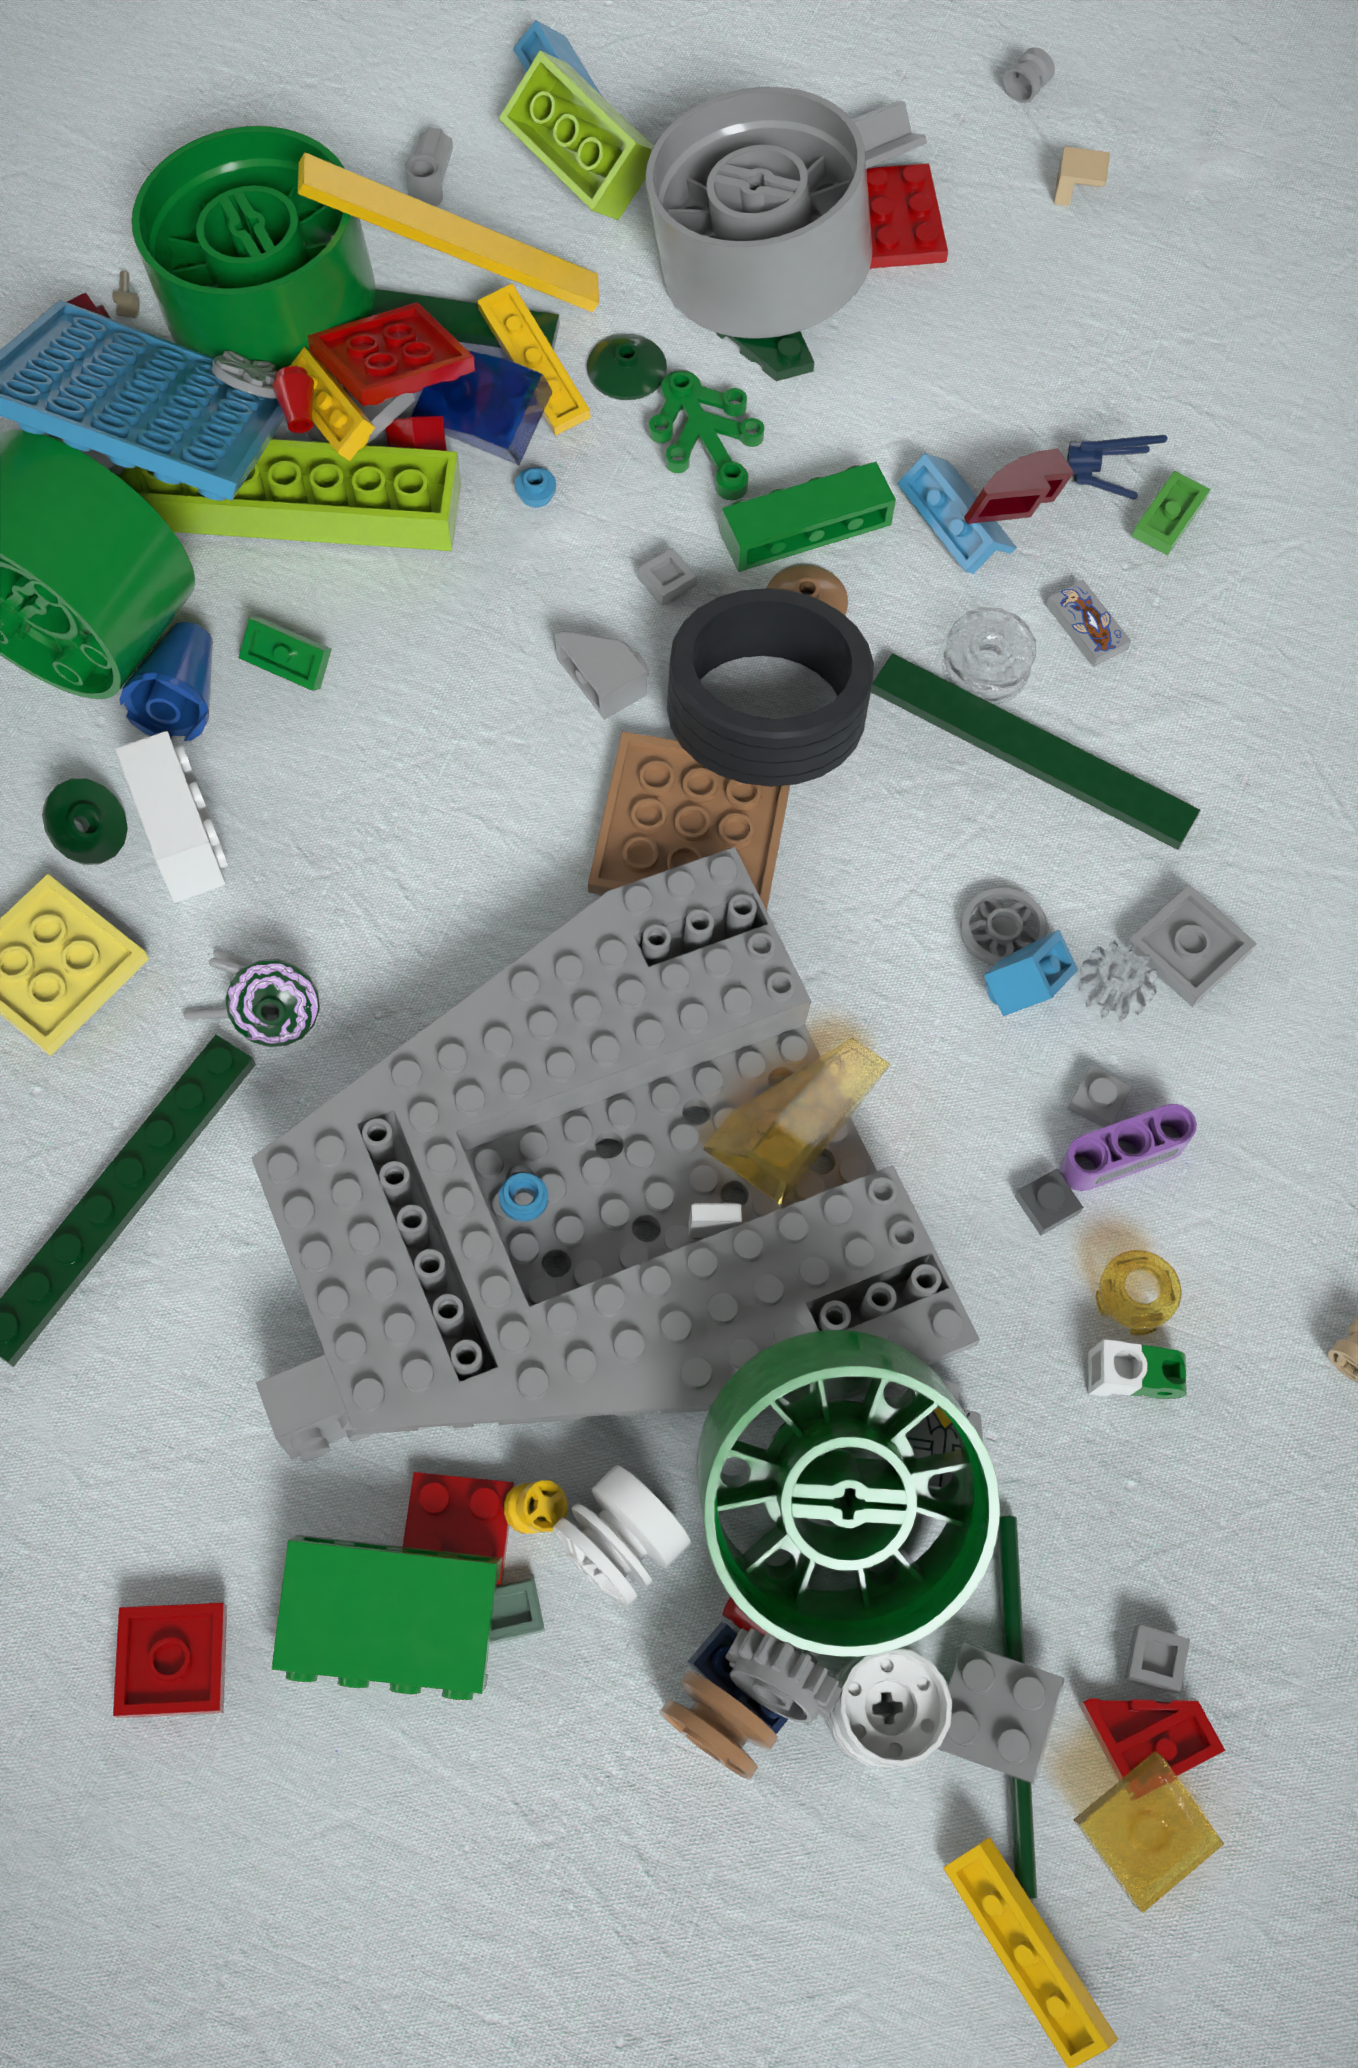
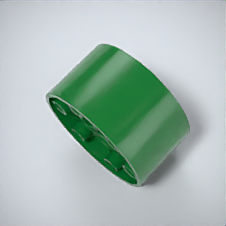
M271 126L236 127L217 131L185 144L166 157L149 174L135 199L132 211V232L164 320L176 344L213 358L223 355L225 351H233L251 361L271 362L275 365V370L278 372L280 369L290 366L303 347L309 350L307 335L370 316L376 287L360 219L298 194L299 161L304 153L344 168L339 159L327 147L309 136L284 128Z
M19 429L3 431L0 433V655L30 675L65 692L90 699L113 697L125 684L192 595L195 588V574L189 556L175 533L155 509L132 487L105 466L83 452L52 437L32 434Z
M824 1330L794 1336L770 1346L746 1362L724 1385L708 1412L699 1439L697 1453L698 1490L708 1549L718 1577L728 1594L738 1607L765 1631L793 1646L819 1654L832 1656L880 1654L916 1642L932 1633L948 1621L972 1595L984 1576L997 1540L1000 1514L998 1483L992 1461L978 1432L942 1379L914 1353L894 1342L864 1332ZM845 1376L872 1378L863 1403L850 1400L827 1401L823 1380ZM889 1381L908 1387L907 1391L898 1398H888L883 1395L884 1388ZM769 1405L785 1421L771 1438L766 1450L737 1440L747 1425ZM939 1406L951 1420L959 1438L961 1450L932 1454L915 1459L905 1434ZM844 1447L863 1448L877 1453L886 1460L854 1458L848 1452L834 1449ZM737 1457L745 1460L748 1464L742 1473L729 1476L722 1472L726 1459ZM952 1472L951 1481L945 1487L940 1489L928 1487V1482L932 1475ZM765 1503L767 1511L776 1526L742 1554L728 1538L718 1512ZM916 1512L947 1522L937 1539L915 1562L901 1547L912 1529ZM807 1518L831 1520L840 1527L823 1526ZM778 1549H784L791 1553L790 1559L783 1565L772 1566L765 1562ZM888 1557L894 1559L892 1565L886 1571L873 1572L869 1570V1567L884 1561ZM815 1562L836 1570L856 1571L858 1589L821 1591L806 1589Z

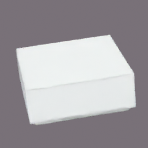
M694 1203V1205H691L688 1221L689 1238H707L740 1225L742 1222L741 1205H738V1203Z

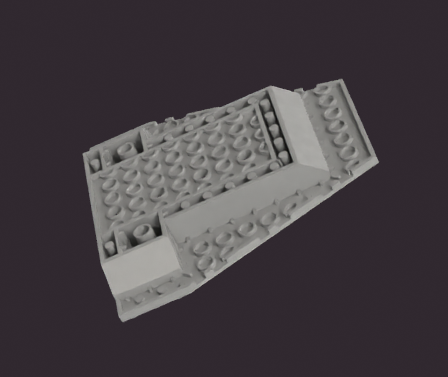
M735 847L607 891L251 1157L355 1435L418 1431V1428L452 1425L453 1428L474 1427V1424L499 1422V1425L579 1420L585 1416L616 1414V1417L637 1416V1413L661 1411V1414L709 1411L724 1385L746 1362L778 1342L809 1332L849 1330L875 1335L902 1346L928 1365L977 1346L980 1338L894 1166L891 1165L879 1171L876 1170L805 1026L811 999ZM774 1075H785L791 1079L794 1087L788 1092H777L771 1088L768 1080ZM698 1106L708 1113L709 1119L700 1125L690 1124L683 1117V1112L689 1107ZM603 1139H614L620 1143L623 1150L616 1157L606 1158L597 1152L596 1145ZM813 1155L826 1156L832 1162L833 1169L826 1174L815 1173L808 1166L807 1160ZM515 1172H526L536 1175L547 1187L548 1205L542 1215L532 1221H515L509 1218L500 1207V1188L504 1181ZM727 1188H738L745 1193L747 1202L741 1206L742 1222L740 1225L707 1238H689L688 1221L691 1205H694V1203H724L720 1194ZM520 1193L514 1200L520 1205H527L532 1202L533 1198L528 1193ZM648 1221L657 1226L660 1234L651 1242H643L634 1236L633 1227L639 1222ZM551 1256H561L569 1262L570 1269L563 1276L553 1277L544 1271L542 1267L544 1261ZM845 1376L825 1379L823 1384L826 1400H846L866 1392L872 1378Z

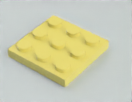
M47 874L0 918V1015L46 1054L51 1056L149 958L141 947Z

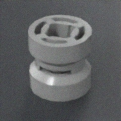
M1037 47L1027 49L1019 58L1018 63L1013 64L1004 74L1003 84L1007 94L1019 103L1030 102L1040 91V88L1044 87L1054 76L1055 66L1051 56L1046 51Z

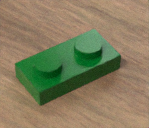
M255 616L248 619L238 658L297 685L315 691L321 689L332 649Z

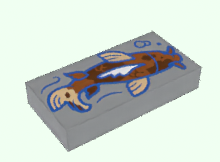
M1084 580L1048 597L1046 606L1093 667L1128 650L1131 640Z

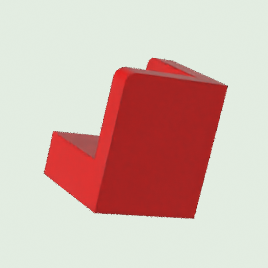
M443 416L393 420L386 427L388 447L447 451Z

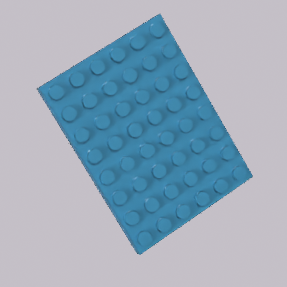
M62 300L55 303L0 350V416L18 422V427L26 432L38 435L48 433L62 438L64 443L79 451H90L92 449L108 455L109 460L119 466L127 468L138 466L152 471L154 476L169 484H180L182 482L198 488V492L201 495L212 500H233L285 419L277 398L253 395L236 389L218 379L211 371L213 357Z

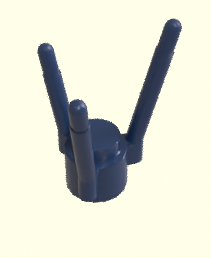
M1148 435L1100 441H1070L1067 463L1073 470V475H1077L1076 484L1091 485L1135 500L1138 498L1137 492L1092 476V472L1101 471L1102 457L1105 455L1145 454L1150 451L1148 445L1165 443L1168 438L1166 435Z

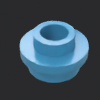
M527 468L517 476L515 491L517 496L527 506L534 508L543 507L555 495L556 479L550 471L544 468Z
M530 1173L514 1174L507 1178L500 1188V1207L509 1218L515 1221H532L542 1215L548 1205L547 1187L536 1175ZM520 1193H528L533 1198L532 1202L527 1205H520L514 1199Z

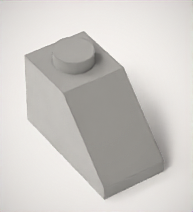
M565 631L556 635L557 660L604 720L647 696L648 666L642 656L638 653L633 654L623 641Z

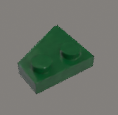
M801 331L770 338H740L716 332L717 336L721 339L727 336L740 346V354L750 362L759 364L762 371L775 381L814 371L815 362Z

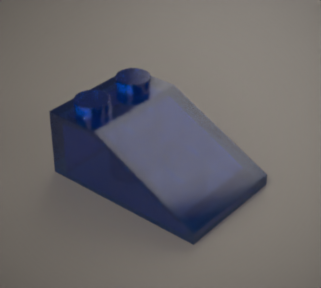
M469 351L474 356L475 372L462 375L454 381H443L424 387L411 417L443 416V428L446 436L520 466L553 390L542 373L504 358Z

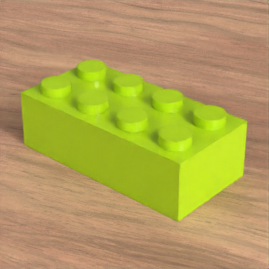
M539 51L498 119L592 211L619 221L646 179L647 163L654 146L568 63L543 51Z

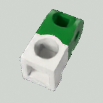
M1103 1339L1088 1351V1395L1106 1397L1110 1394L1139 1397L1144 1395L1156 1399L1184 1397L1187 1394L1186 1355L1174 1349Z

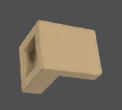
M1064 146L1057 174L1054 204L1069 206L1074 184L1096 187L1105 186L1108 177L1110 152Z

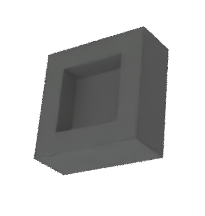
M1058 1169L1017 1190L1014 1196L1040 1236L1077 1216L1084 1208Z

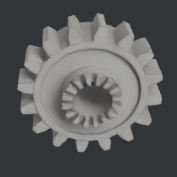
M750 1628L749 1632L741 1629L725 1656L726 1659L731 1661L730 1667L733 1668L730 1673L731 1679L744 1693L767 1709L799 1723H811L813 1718H817L818 1715L826 1719L831 1714L842 1693V1689L838 1687L839 1681L827 1675L829 1670L826 1667L817 1665L818 1661L814 1655H811L810 1651H803L801 1648L796 1649L792 1644L784 1642L777 1637L774 1638L768 1633L764 1637L754 1629Z

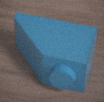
M1056 930L999 960L984 974L986 979L985 987L990 1000L998 1005L1002 1015L1006 1016L1052 999L1078 971V968L1060 930Z

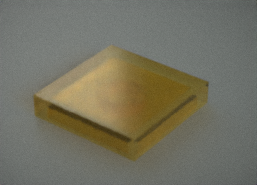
M1156 1752L1146 1758L1073 1819L1134 1907L1141 1913H1144L1224 1845V1842L1166 1760Z

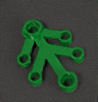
M680 370L669 373L661 384V393L666 402L660 414L653 416L649 421V437L657 443L668 442L673 436V423L680 410H684L688 420L677 444L670 446L666 450V468L673 473L685 472L690 466V454L699 437L717 469L715 480L717 494L726 500L742 498L748 490V472L740 463L731 460L717 433L740 440L746 446L755 447L764 440V424L756 418H748L740 423L705 412L700 403L723 409L731 417H738L746 412V393L738 388H731L722 393L703 387L699 378L688 371ZM731 401H738V402H740V403H739V404H731L730 402H731ZM657 427H665L666 429H665V430H657V429H655V428H657ZM747 431H755L757 433L749 434ZM681 457L683 460L675 461L672 458Z

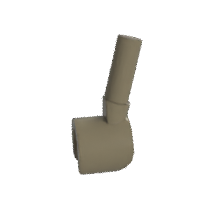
M121 271L119 274V289L112 293L113 301L117 304L116 315L137 318L140 308L139 296L137 293L129 292V273Z

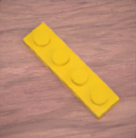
M513 283L477 300L478 310L554 435L556 436L590 419L589 407Z
M303 347L290 366L304 368L314 381L312 421L336 452L351 461L357 451L367 444L370 434L376 427L330 371L310 350Z
M990 1837L986 1838L944 1866L945 1873L1067 2068H1075L1109 2049L1118 2040V2037Z

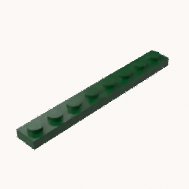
M217 1034L210 1040L0 1298V1358L12 1367L17 1364L255 1067L256 1064L253 1057Z

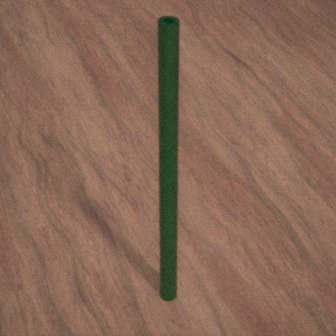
M1000 1516L997 1537L1003 1656L1025 1664L1017 1517ZM1010 1776L1014 1875L1028 1898L1037 1899L1031 1783Z

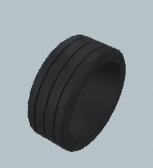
M764 588L741 590L717 597L697 608L681 624L673 639L667 696V713L671 730L681 747L696 762L719 776L744 784L774 787L796 785L822 777L840 766L853 753L864 732L874 669L869 644L858 627L842 612L811 596L789 590ZM743 657H776L802 664L818 673L831 685L838 697L818 711L799 717L780 719L756 717L734 710L720 702L704 688L700 680L709 671L729 661Z

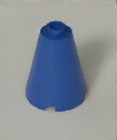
M190 622L175 624L124 684L119 698L120 705L124 703L128 710L126 718L144 734L153 736L168 731L170 739L172 736H185L184 741L193 740L202 734L209 719L213 649L212 637L204 628Z

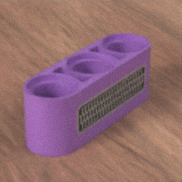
M1168 1104L1082 1135L1073 1140L1060 1163L1059 1172L1071 1189L1087 1191L1175 1159L1182 1154L1196 1132L1197 1123L1195 1116L1183 1105ZM1161 1126L1172 1127L1177 1131L1180 1138L1168 1137L1162 1131ZM1125 1141L1131 1143L1136 1148L1138 1154L1124 1152L1119 1147L1118 1142ZM1075 1157L1089 1159L1094 1164L1095 1169L1086 1170L1081 1168L1075 1162Z

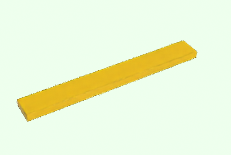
M304 153L299 161L298 194L587 311L593 312L599 305L598 274L310 154Z

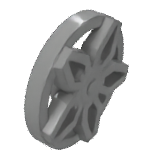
M225 351L223 355L214 358L211 371L224 383L253 395L276 398L272 385L277 371L273 363L268 361H251L233 351Z
M1008 887L990 888L977 894L968 903L961 922L962 939L973 955L981 961L994 966L999 960L1011 955L1014 951V946L1020 950L1031 944L1030 942L1022 941L1019 938L1020 935L1027 937L1032 942L1046 936L1047 922L1039 904L1028 894ZM995 898H1007L1017 902L1009 905L1008 908H1003V905ZM985 903L994 911L988 913ZM978 907L982 920H978L970 925V916ZM1027 908L1022 917L1017 913L1018 911ZM1031 913L1036 919L1038 934L1029 926H1024ZM979 930H985L986 932L984 936L972 935V933ZM992 941L989 946L990 952L983 949L980 945ZM998 945L1005 946L1006 952L1004 956H998Z

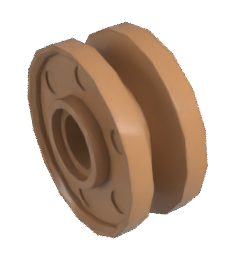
M688 1670L680 1681V1685L695 1701L694 1705L689 1709L682 1704L667 1700L661 1708L660 1714L676 1730L713 1759L750 1781L758 1766L748 1753L742 1749L748 1741L757 1747L770 1751L778 1736L766 1723L734 1697L706 1678Z

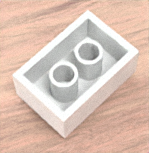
M168 731L115 748L155 860L174 903L226 885L220 868L228 866L183 745L174 748Z

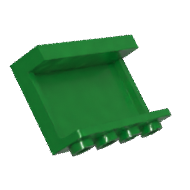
M296 1535L289 1539L287 1543L271 1670L286 1671L285 1678L297 1682L317 1681V1676L322 1675L338 1677L337 1684L343 1687L367 1688L369 1687V1682L374 1681L390 1683L389 1690L395 1693L420 1694L421 1688L426 1687L442 1689V1697L472 1700L474 1693L482 1694L487 1686L488 1674H486L495 1592L496 1584L500 1579L502 1558Z

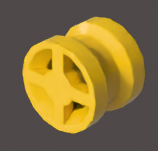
M550 1480L521 1483L510 1490L504 1502V1515L508 1524L514 1531L521 1534L552 1532L553 1526L561 1518L566 1519L568 1513V1500L564 1490L557 1483ZM534 1499V1509L529 1511L531 1502L530 1500Z

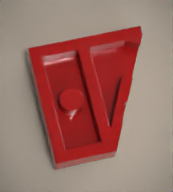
M1090 1698L1079 1704L1129 1800L1137 1798L1226 1751L1199 1701L1173 1700L1171 1702H1160L1141 1699L1115 1701Z

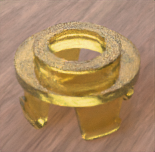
M1143 1250L1127 1251L1113 1258L1105 1267L1100 1278L1099 1290L1096 1291V1304L1101 1316L1110 1315L1117 1322L1128 1327L1131 1336H1143L1155 1332L1157 1327L1165 1324L1175 1314L1181 1301V1284L1173 1267L1162 1257ZM1143 1270L1157 1279L1160 1294L1155 1301L1148 1304L1139 1303L1127 1294L1125 1280L1131 1272Z

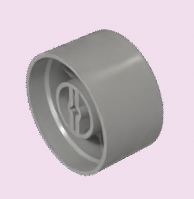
M755 87L732 91L704 101L681 115L663 132L656 142L647 163L646 187L666 289L673 303L690 320L708 330L733 337H778L805 330L826 320L843 308L858 292L866 279L872 260L865 147L858 127L837 105L813 93L786 87Z

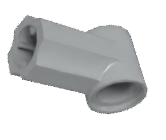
M428 127L425 133L420 134L414 155L405 163L408 195L435 207L443 200L442 183L453 150L452 138L444 134L442 129Z

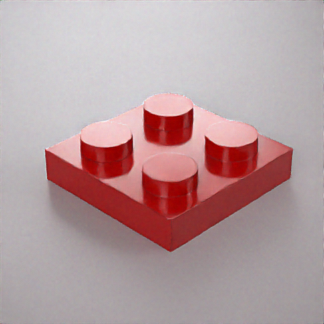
M413 1472L402 1546L502 1558L501 1572L496 1586L502 1585L510 1528L504 1515V1502L507 1494L515 1487L514 1482Z
M222 1602L119 1607L113 1716L116 1718L224 1713L227 1605Z

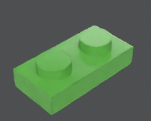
M1174 471L1135 526L1132 537L1168 556L1207 500L1211 489Z

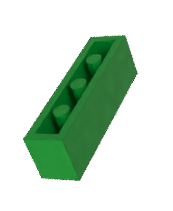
M877 461L862 466L855 465L845 471L826 477H815L803 484L786 489H776L769 494L746 501L739 500L730 506L723 507L721 510L720 534L737 571L741 572L892 525L896 499Z

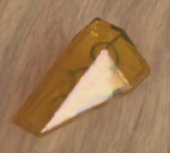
M852 1037L732 1111L704 1145L703 1150L781 1205L888 1070L890 1063Z

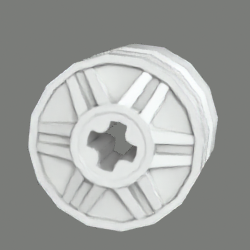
M615 1465L592 1488V1493L603 1511L596 1515L587 1507L576 1503L571 1508L572 1514L584 1530L581 1532L568 1520L561 1518L553 1526V1531L564 1545L570 1561L598 1590L612 1596L628 1608L637 1599V1594L625 1577L628 1575L641 1587L647 1589L652 1584V1578L641 1560L647 1556L656 1564L668 1568L691 1544V1540L673 1514L641 1481L622 1466Z
M898 1648L880 1654L855 1658L836 1674L835 1679L839 1681L838 1687L842 1689V1693L831 1714L828 1715L827 1722L833 1739L846 1755L867 1766L882 1768L902 1767L925 1760L941 1746L951 1725L952 1699L945 1678L930 1660L912 1650ZM881 1695L885 1704H892L894 1708V1713L885 1717V1724L881 1715H874L872 1711V1705L881 1702Z

